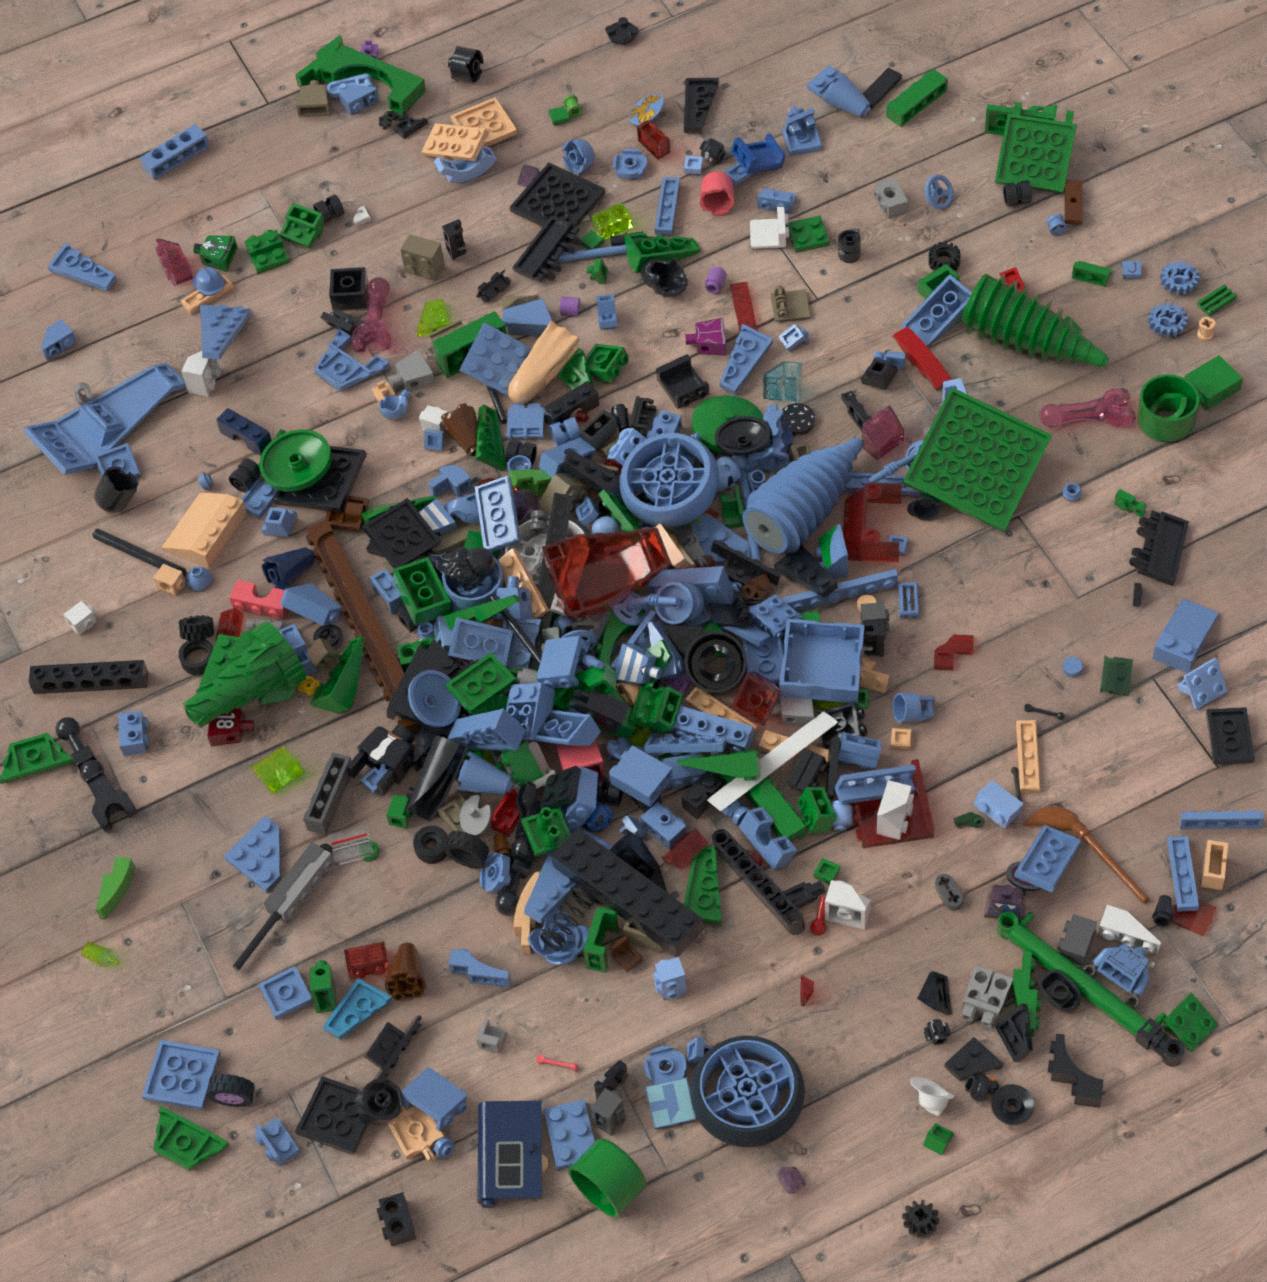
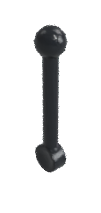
M1025 704L1024 706L1026 712L1035 711L1055 716L1060 720L1065 717L1063 712L1055 713L1032 707L1031 704Z
M1012 767L1011 773L1014 776L1017 799L1022 802L1017 775L1019 770L1017 767Z

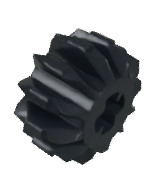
M924 1199L921 1200V1204L914 1200L912 1206L907 1205L905 1207L906 1212L902 1214V1219L905 1220L903 1226L904 1228H909L908 1233L910 1235L917 1232L918 1238L921 1237V1233L928 1237L929 1231H936L937 1227L935 1225L939 1224L940 1219L937 1217L938 1210L933 1209L932 1203L926 1206ZM920 1216L923 1217V1221H919L918 1218Z

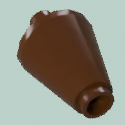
M462 403L457 406L456 410L444 413L441 416V424L459 446L472 457L476 456L478 421L474 407Z
M408 942L402 943L399 946L385 979V989L396 1001L422 997L426 988V981L417 949L414 944Z

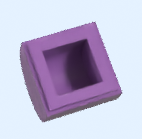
M562 296L560 315L578 316L581 304L580 298Z

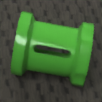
M568 95L564 98L563 104L568 109V115L570 117H578L582 113V107L578 104L577 96Z

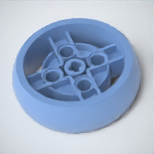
M664 433L650 437L631 451L622 466L619 481L621 497L629 511L646 524L655 527L661 524L664 528L685 525L701 516L713 502L719 485L717 462L710 450L702 442L691 436L680 433ZM687 455L697 459L704 465V468H694L683 456ZM634 492H644L655 503V506L640 501L636 498Z

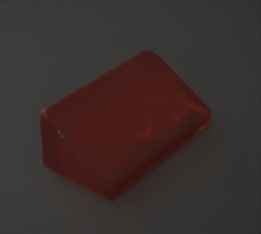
M236 608L221 612L216 640L218 634L240 637L243 613Z

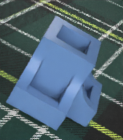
M270 508L261 530L264 535L289 537L297 518L296 511Z

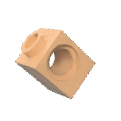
M165 564L161 566L153 578L158 589L175 596L184 588L186 582L182 571Z

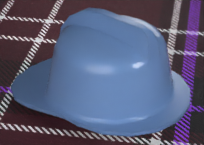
M202 267L192 279V284L200 293L214 295L223 289L225 281L216 269Z

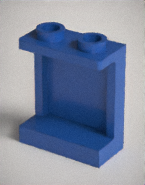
M770 133L766 135L764 141L745 144L741 137L735 138L731 149L732 154L747 174L782 168L786 157L785 152Z

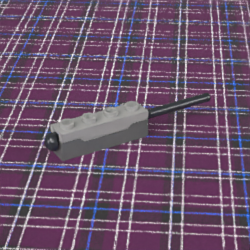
M311 842L266 899L264 905L267 913L271 914V916L232 967L235 970L239 971L277 921L281 919V921L287 923L290 918L296 915L298 908L307 901L313 888H316L324 874L331 870L334 863L331 845L322 844L318 846Z

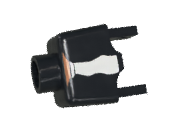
M397 725L392 732L377 726L357 747L358 754L347 765L349 776L355 779L365 765L371 769L376 767L378 770L381 768V764L388 765L386 768L388 771L376 784L379 794L385 796L394 783L398 785L401 783L413 766L414 752L411 744L415 741L414 735L401 725Z

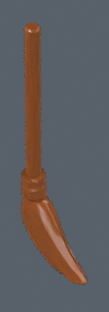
M1045 807L1024 821L1023 825L1025 826L1047 825L1061 830H1072L1076 836L1087 842L1142 903L1148 902L1149 897L1090 835V830L1080 822L1078 816L1072 811L1061 807Z

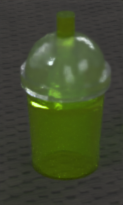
M89 941L83 947L81 956L99 964L100 967H110L113 964L119 965L120 961L116 960V955L110 948H105Z

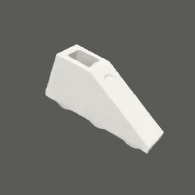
M1110 905L1106 906L1098 935L1107 940L1122 942L1130 947H1140L1147 953H1159L1161 942L1128 911Z

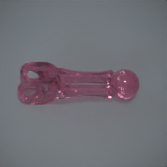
M382 277L373 278L368 284V293L370 295L369 310L364 322L355 328L352 336V345L356 353L364 352L366 346L374 341L378 342L381 350L390 349L391 336L388 333L387 327L382 323L384 298L390 292V285Z
M1125 388L1110 389L1105 392L1103 397L1083 403H1061L1059 406L1047 404L1041 409L1039 414L1041 422L1047 427H1055L1060 423L1063 425L1077 421H1105L1112 426L1120 427L1131 425L1136 420L1134 409L1122 407L1127 405L1130 399L1129 392Z

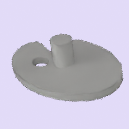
M474 795L467 799L460 812V825L463 831L475 837L483 834L491 821V807L485 805L479 809L481 802L479 795Z

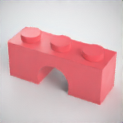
M237 580L230 595L232 607L238 611H248L255 615H265L273 619L283 620L286 619L289 609L280 605L285 592L282 589L272 587L268 596L258 598L255 583Z

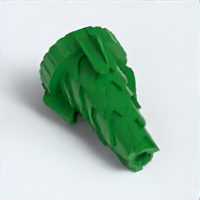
M264 621L253 630L245 631L240 635L226 656L228 661L221 666L222 669L211 676L206 684L196 690L197 694L182 704L188 718L201 728L224 712L228 714L235 708H241L254 699L259 700L260 704L264 706L293 697L295 688L306 680L305 670L283 635L272 624Z

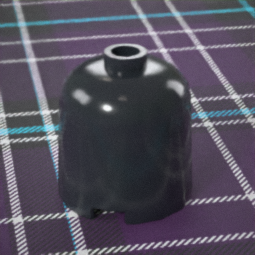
M112 466L107 468L94 492L96 504L102 510L109 513L123 511L137 491L139 483L136 477L131 472L127 474L121 471V467Z

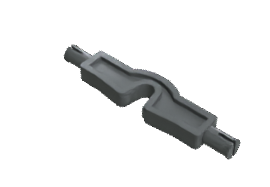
M686 525L672 527V531L677 537L681 546L685 545L684 551L693 560L695 565L700 564L701 568L709 567L698 535L693 531H689Z

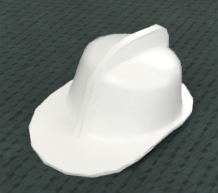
M912 1077L910 1079V1084L918 1090L920 1106L932 1114L941 1115L949 1099L955 1097L934 1081L922 1077Z

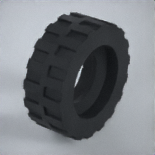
M459 830L450 832L443 846V851L450 859L462 866L475 869L482 868L490 852L489 847L481 839Z

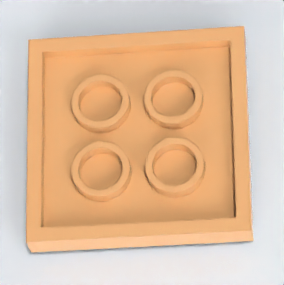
M496 97L450 116L455 126L486 129L489 132L483 144L486 147L518 134L516 127Z

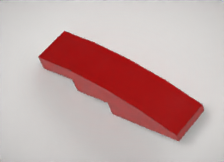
M908 326L892 335L911 365H916L922 376L928 378L935 390L942 387L944 381L952 380L930 349Z

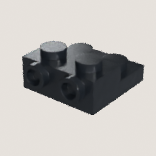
M855 701L824 710V712L838 721L837 724L822 734V743L825 749L829 748V742L833 737L841 739L842 732L862 737L868 735L867 728L862 723V719H865V712Z

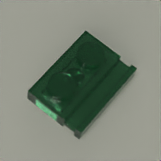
M1104 656L1100 693L1105 691L1109 692V694L1129 696L1133 659L1108 658Z

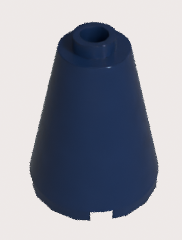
M304 547L266 557L262 560L264 561L262 571L267 582H272L275 585L273 588L285 590L314 564L315 555L311 549Z

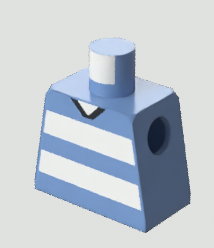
M437 499L433 500L419 512L438 537L457 528L454 519Z
M622 643L615 669L616 680L640 684L649 683L651 677L655 679L661 677L662 669L654 666L656 657L633 643Z

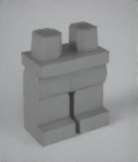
M975 965L963 999L962 1019L973 1022L975 1014L983 1016L981 1025L991 1029L995 1021H999L1007 997L1013 987L1014 978L995 972L993 977V971Z

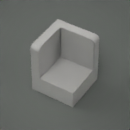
M484 1019L477 1037L479 1049L499 1054L506 1031L490 1026L489 1019Z

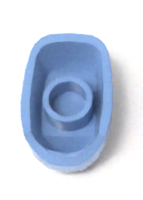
M461 497L449 502V515L453 514L466 523L480 524L477 504Z

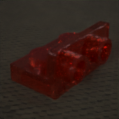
M695 828L684 835L661 858L665 863L672 861L678 869H682L708 845V842Z

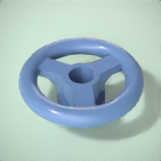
M936 174L927 180L925 197L928 203L936 209H944L950 205L953 199V187L945 176ZM938 180L943 181L946 184L948 190H943V188L940 187ZM943 195L948 196L943 204L937 203L938 199Z

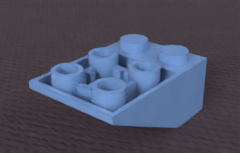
M543 683L514 684L510 686L506 711L526 729L522 740H533L552 710L555 690Z

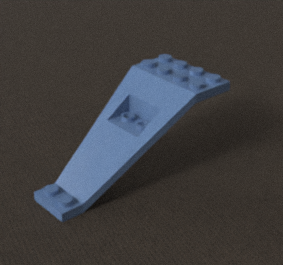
M169 364L153 365L56 421L26 426L24 433L64 475L94 469L97 466L94 455L115 448L171 392L186 389L184 379Z

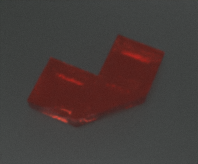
M954 634L945 644L934 650V670L953 671L954 654L973 655L974 635Z

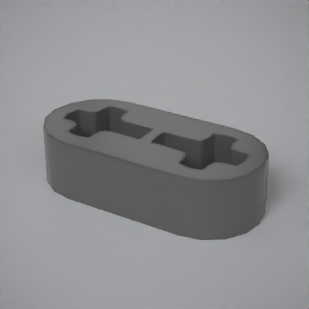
M948 874L937 876L935 889L945 907L951 911L959 910L963 905V896L955 881ZM942 881L944 883H948V890L945 888L944 885H941ZM950 895H952L954 900L957 899V903L950 902Z

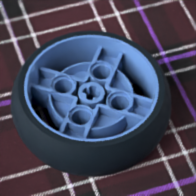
M737 1036L718 1043L701 1058L691 1080L690 1098L699 1122L712 1136L727 1144L738 1147H757L780 1138L795 1124L803 1107L805 1085L798 1064L783 1047L771 1040L758 1036ZM742 1058H758L765 1060L773 1065L767 1067L760 1062L754 1060H743ZM721 1066L723 1072L718 1079L716 1092L705 1097V1088L709 1078ZM736 1071H740L743 1073L740 1076L733 1075V1073ZM770 1080L771 1083L763 1084L762 1081ZM790 1085V1096L786 1106L778 1115L774 1116L772 1110L778 1101L779 1090ZM726 1098L733 1099L730 1103L724 1102ZM760 1106L762 1110L754 1111L752 1108ZM728 1115L729 1117H731L732 1119H734V1120H736V1121L746 1122V1123L752 1122L753 1125H752V1126L736 1125V1124H732V1123H730V1122H727V1121L723 1120L722 1118Z

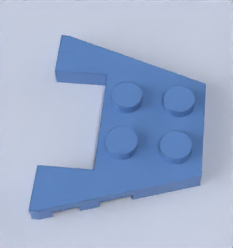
M340 328L336 332L335 339L331 340L329 349L323 354L315 367L316 375L339 391H343L390 367L389 362L378 354L364 366L343 352L342 349L352 339L350 335Z

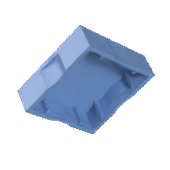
M787 619L779 697L848 703L855 701L858 703L864 625Z

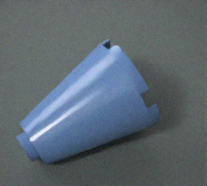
M839 74L836 77L839 80L835 83L832 82L827 88L823 101L858 117H866L871 111V103L846 74Z
M472 752L467 754L471 757L469 760L465 759L458 778L461 786H456L457 790L506 795L507 792H511L514 781H511L510 775Z

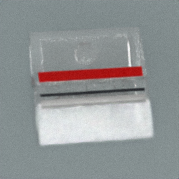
M367 824L328 834L336 866L374 856Z

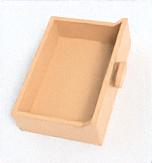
M661 524L650 530L676 569L697 568L685 553L684 548L679 544L674 534L669 535Z

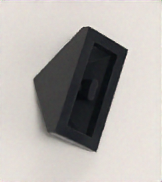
M931 971L917 999L935 1011L951 1015L947 976Z

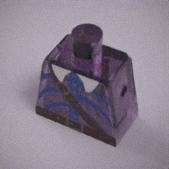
M1009 884L1003 886L993 885L987 896L984 917L998 919L1000 914L1012 912L1018 917L1020 922L1024 917L1026 905L1023 889L1012 887Z

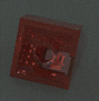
M755 671L746 674L731 708L765 726L782 691L768 678Z

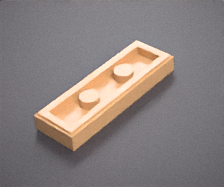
M223 274L221 276L225 281V286L220 292L214 295H204L197 290L182 299L181 304L190 314H193L200 309V304L208 305L232 290L234 285Z

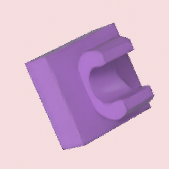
M365 40V44L361 45L360 52L377 59L378 44H372V40Z

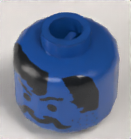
M596 803V809L585 821L584 826L589 831L593 830L600 833L612 824L613 812L606 804Z

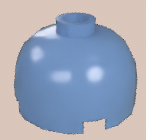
M572 139L564 143L562 151H565V156L562 158L566 168L571 173L576 172V174H580L591 168L595 155L592 146L587 141Z

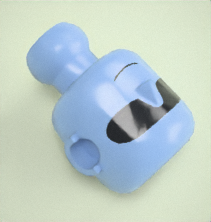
M733 455L732 459L724 456L716 460L719 470L717 492L733 488L734 483L740 480V470L745 469L748 463L745 456Z

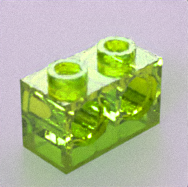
M622 202L591 216L594 230L597 234L604 237V240L633 227L632 215Z

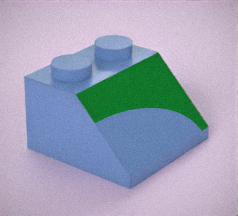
M839 524L818 538V546L815 547L816 557L821 560L819 562L820 565L833 579L848 576V554L841 525Z

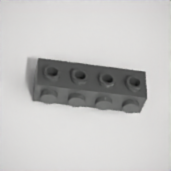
M332 752L329 761L326 763L324 773L319 779L315 794L311 798L308 810L304 814L303 821L308 831L326 835L350 779L347 765L351 762V757Z

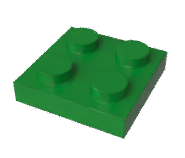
M821 215L788 222L787 227H789V235L795 253L829 246V239Z

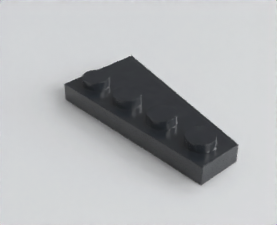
M568 449L562 467L579 479H586L593 489L597 490L598 488L601 491L604 489L614 494L626 507L620 492V474Z
M800 544L796 552L788 553L774 564L777 572L823 598H826L838 588L837 582L802 544Z

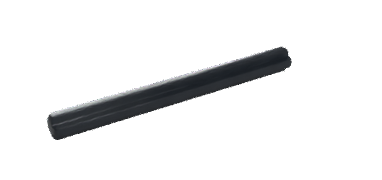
M97 528L92 533L94 539L159 569L165 564L182 571L184 577L187 574L184 567Z

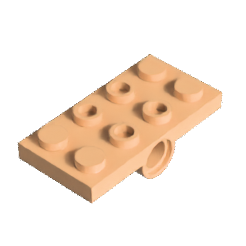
M435 123L422 153L425 156L441 157L451 161L465 160L475 162L489 132L483 128Z

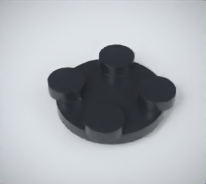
M625 17L619 18L618 22L605 28L608 38L615 44L630 43L639 32L638 27L628 22V19Z

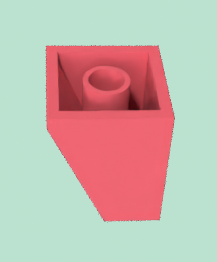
M596 740L590 746L555 743L562 771L577 765L578 767L582 766L598 772L600 777H605L603 760Z

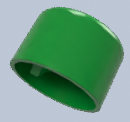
M1165 374L1148 380L1141 389L1137 412V421L1141 430L1150 438L1161 442H1174L1189 435L1195 426L1199 406V393L1196 387L1189 380L1178 375ZM1162 410L1175 413L1167 418L1155 415V413Z
M606 1139L596 1140L568 1169L572 1182L584 1197L601 1212L612 1218H617L646 1187L645 1176L639 1166L624 1150Z

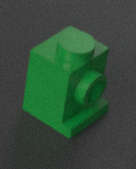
M393 796L386 814L389 825L408 829L407 818H410L412 812L406 810L410 801L408 796Z

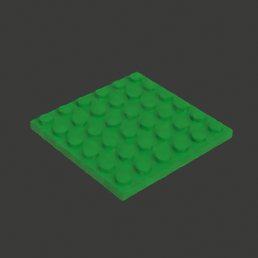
M951 387L902 484L923 494L930 495L937 501L1004 532L1052 435Z

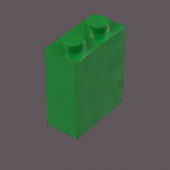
M1220 355L1186 374L1184 377L1196 387L1199 393V405H1202L1206 410L1241 390L1243 378Z

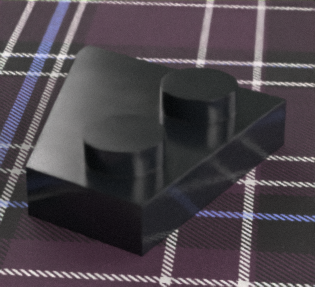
M1020 1004L995 1026L1014 1062H1020L1033 1051L1027 1004Z

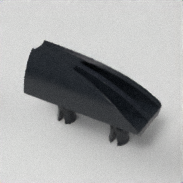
M435 735L430 750L424 752L427 757H421L424 766L415 788H409L413 793H406V796L410 798L406 810L428 821L436 815L455 781L468 751L467 747Z

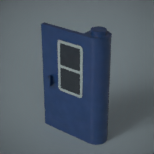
M542 1100L484 1101L479 1103L477 1202L483 1208H493L498 1204L499 1199H542Z

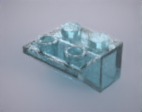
M783 361L763 373V399L800 402L802 362Z

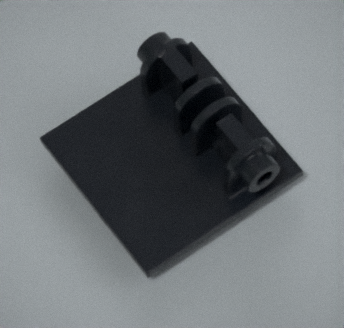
M737 595L732 605L709 603L716 625L740 628L754 627L751 621V614L748 612L749 609L743 596Z

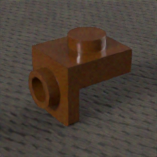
M626 935L612 943L610 947L611 956L627 973L643 961V957L629 943V938Z

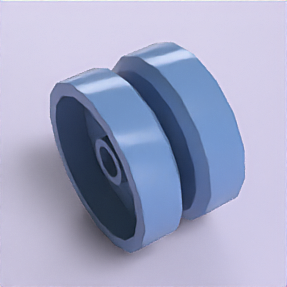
M690 582L666 583L656 593L662 595V597H677L680 599L679 605L662 604L661 606H655L656 613L666 623L685 624L693 622L703 610L704 601L702 593L697 586Z

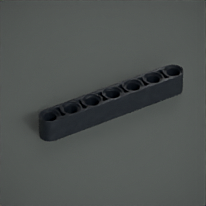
M716 830L712 835V841L716 852L790 934L799 935L803 933L805 922L801 911L727 830Z

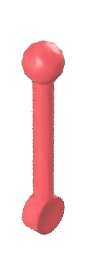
M538 1055L536 1058L538 1064L549 1063L571 1068L572 1071H577L579 1068L577 1063L568 1064L544 1058L543 1055Z

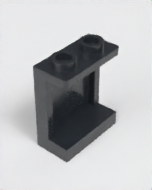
M688 354L656 368L657 381L677 409L688 406L690 403L709 395V384L707 381L703 382L691 366V358Z

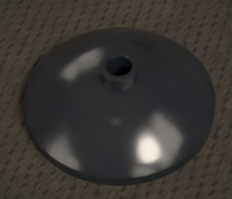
M736 417L719 426L715 433V442L718 448L727 454L734 456L751 455L767 445L771 436L770 428L767 423L756 417Z

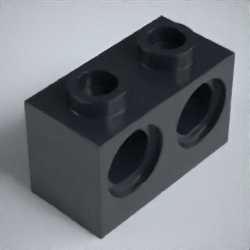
M401 1192L379 1199L380 1207L376 1209L379 1220H384L385 1227L382 1228L385 1241L389 1240L391 1246L417 1239L404 1193ZM390 1208H398L396 1212L388 1213ZM396 1227H403L399 1233L393 1232Z

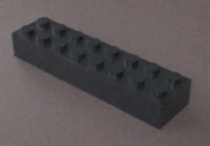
M577 828L551 855L555 869L567 876L605 906L616 911L620 917L674 957H679L704 930L703 919L580 828Z

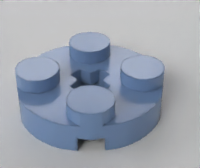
M637 149L623 150L621 154H617L613 159L616 176L625 179L642 178L643 173L647 170V157L642 155L641 151Z
M496 852L486 858L485 863L487 865L485 869L481 868L479 879L482 889L494 894L499 892L504 885L507 886L511 880L509 874L510 857Z
M661 1046L652 1050L644 1063L646 1077L652 1085L685 1078L687 1071L684 1055L669 1046ZM664 1063H666L667 1066H671V1068H669L668 1071L660 1069L663 1067Z

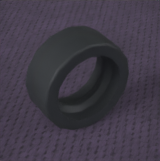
M201 638V640L195 639L194 641L190 639L182 644L178 654L182 668L192 675L204 674L213 650L212 643L207 639ZM198 649L208 651L207 658L200 663L192 664L186 660L192 651Z

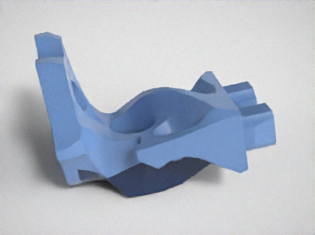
M777 404L768 405L767 411L764 412L763 421L769 426L771 434L770 440L766 445L767 449L748 455L745 472L768 470L770 474H773L776 470L784 468L790 463L789 450L793 445V434L784 420L783 409L779 410Z

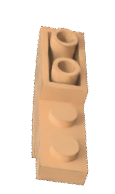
M535 872L527 882L515 911L513 927L515 936H521L523 954H531L528 937L532 932V928L536 926V921L524 914V909L540 872Z

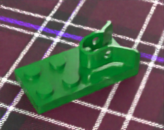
M987 104L985 133L1004 136L1008 113L1013 114L1014 108ZM1056 104L1047 107L1031 106L1027 110L1022 109L1021 115L1055 121L1058 106Z

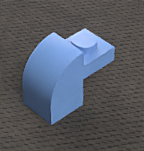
M614 294L596 296L600 329L610 330L617 327Z
M455 465L439 468L440 475L428 483L430 494L432 496L436 495V497L448 489L457 497L472 489L471 477L462 468Z

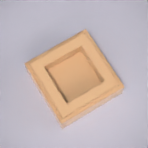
M892 728L891 749L910 750L912 729Z

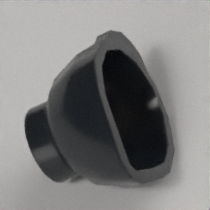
M922 493L913 502L909 503L907 511L911 516L928 521L934 519L942 507L934 497Z

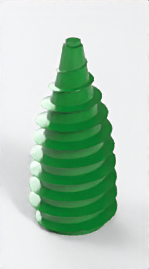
M984 274L976 284L967 301L961 320L962 323L966 324V333L968 335L977 329L979 340L990 335L991 345L997 344L1000 340L1003 341V350H1008L1012 345H1015L1016 355L1021 354L1027 349L1029 359L1034 358L1040 353L1042 354L1043 362H1046L1051 357H1056L1058 364L1066 359L1071 360L1072 364L1081 362L1100 368L1107 366L1110 358L1107 357L1105 352L1084 337L1082 330L1078 332L1072 326L1073 319L1066 322L1062 318L1063 309L1055 314L1051 310L1052 301L1045 306L1041 304L1040 294L1035 298L1028 296L1029 286L1022 292L1017 290V280L1011 285L1005 283L1006 274L1002 275L999 279Z

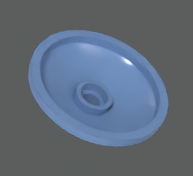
M436 670L423 671L412 679L408 689V699L412 711L419 720L432 727H444L451 724L458 717L461 704L446 689V683L451 681V679L444 673Z

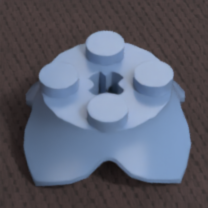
M556 908L545 919L542 929H535L531 932L528 942L532 949L544 957L547 962L554 965H565L576 960L578 954L584 949L589 930L583 925L576 927L570 924L562 915H556V921L572 931V935L562 931L557 924L550 923V930L566 940V944L562 943V950L557 951L550 948L541 940L540 934L542 931L548 930L547 924L549 922H555L554 914L561 913L560 909ZM562 910L563 914L570 916L567 912ZM543 935L548 942L560 947L553 939Z

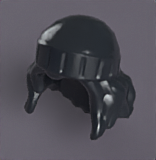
M675 257L670 261L648 260L642 267L641 276L644 283L654 289L656 294L670 298L677 297L686 290L688 279Z
M459 547L445 554L443 561H441L443 563L441 564L443 573L448 577L456 579L458 583L465 584L464 591L479 585L481 581L495 570L494 556L484 547L470 550Z

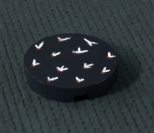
M793 403L783 408L784 420L792 430L793 435H804L812 430L815 425V414L808 405Z

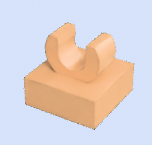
M379 382L377 387L372 389L378 403H380L381 399L384 401L386 396H396L389 382Z

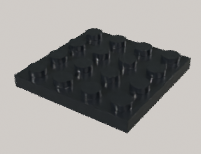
M548 162L510 206V212L542 227L551 216L570 222L573 226L577 227L605 194V188Z
M330 446L332 461L326 474L318 482L305 489L292 492L278 490L274 497L275 504L342 513L367 456L366 451Z

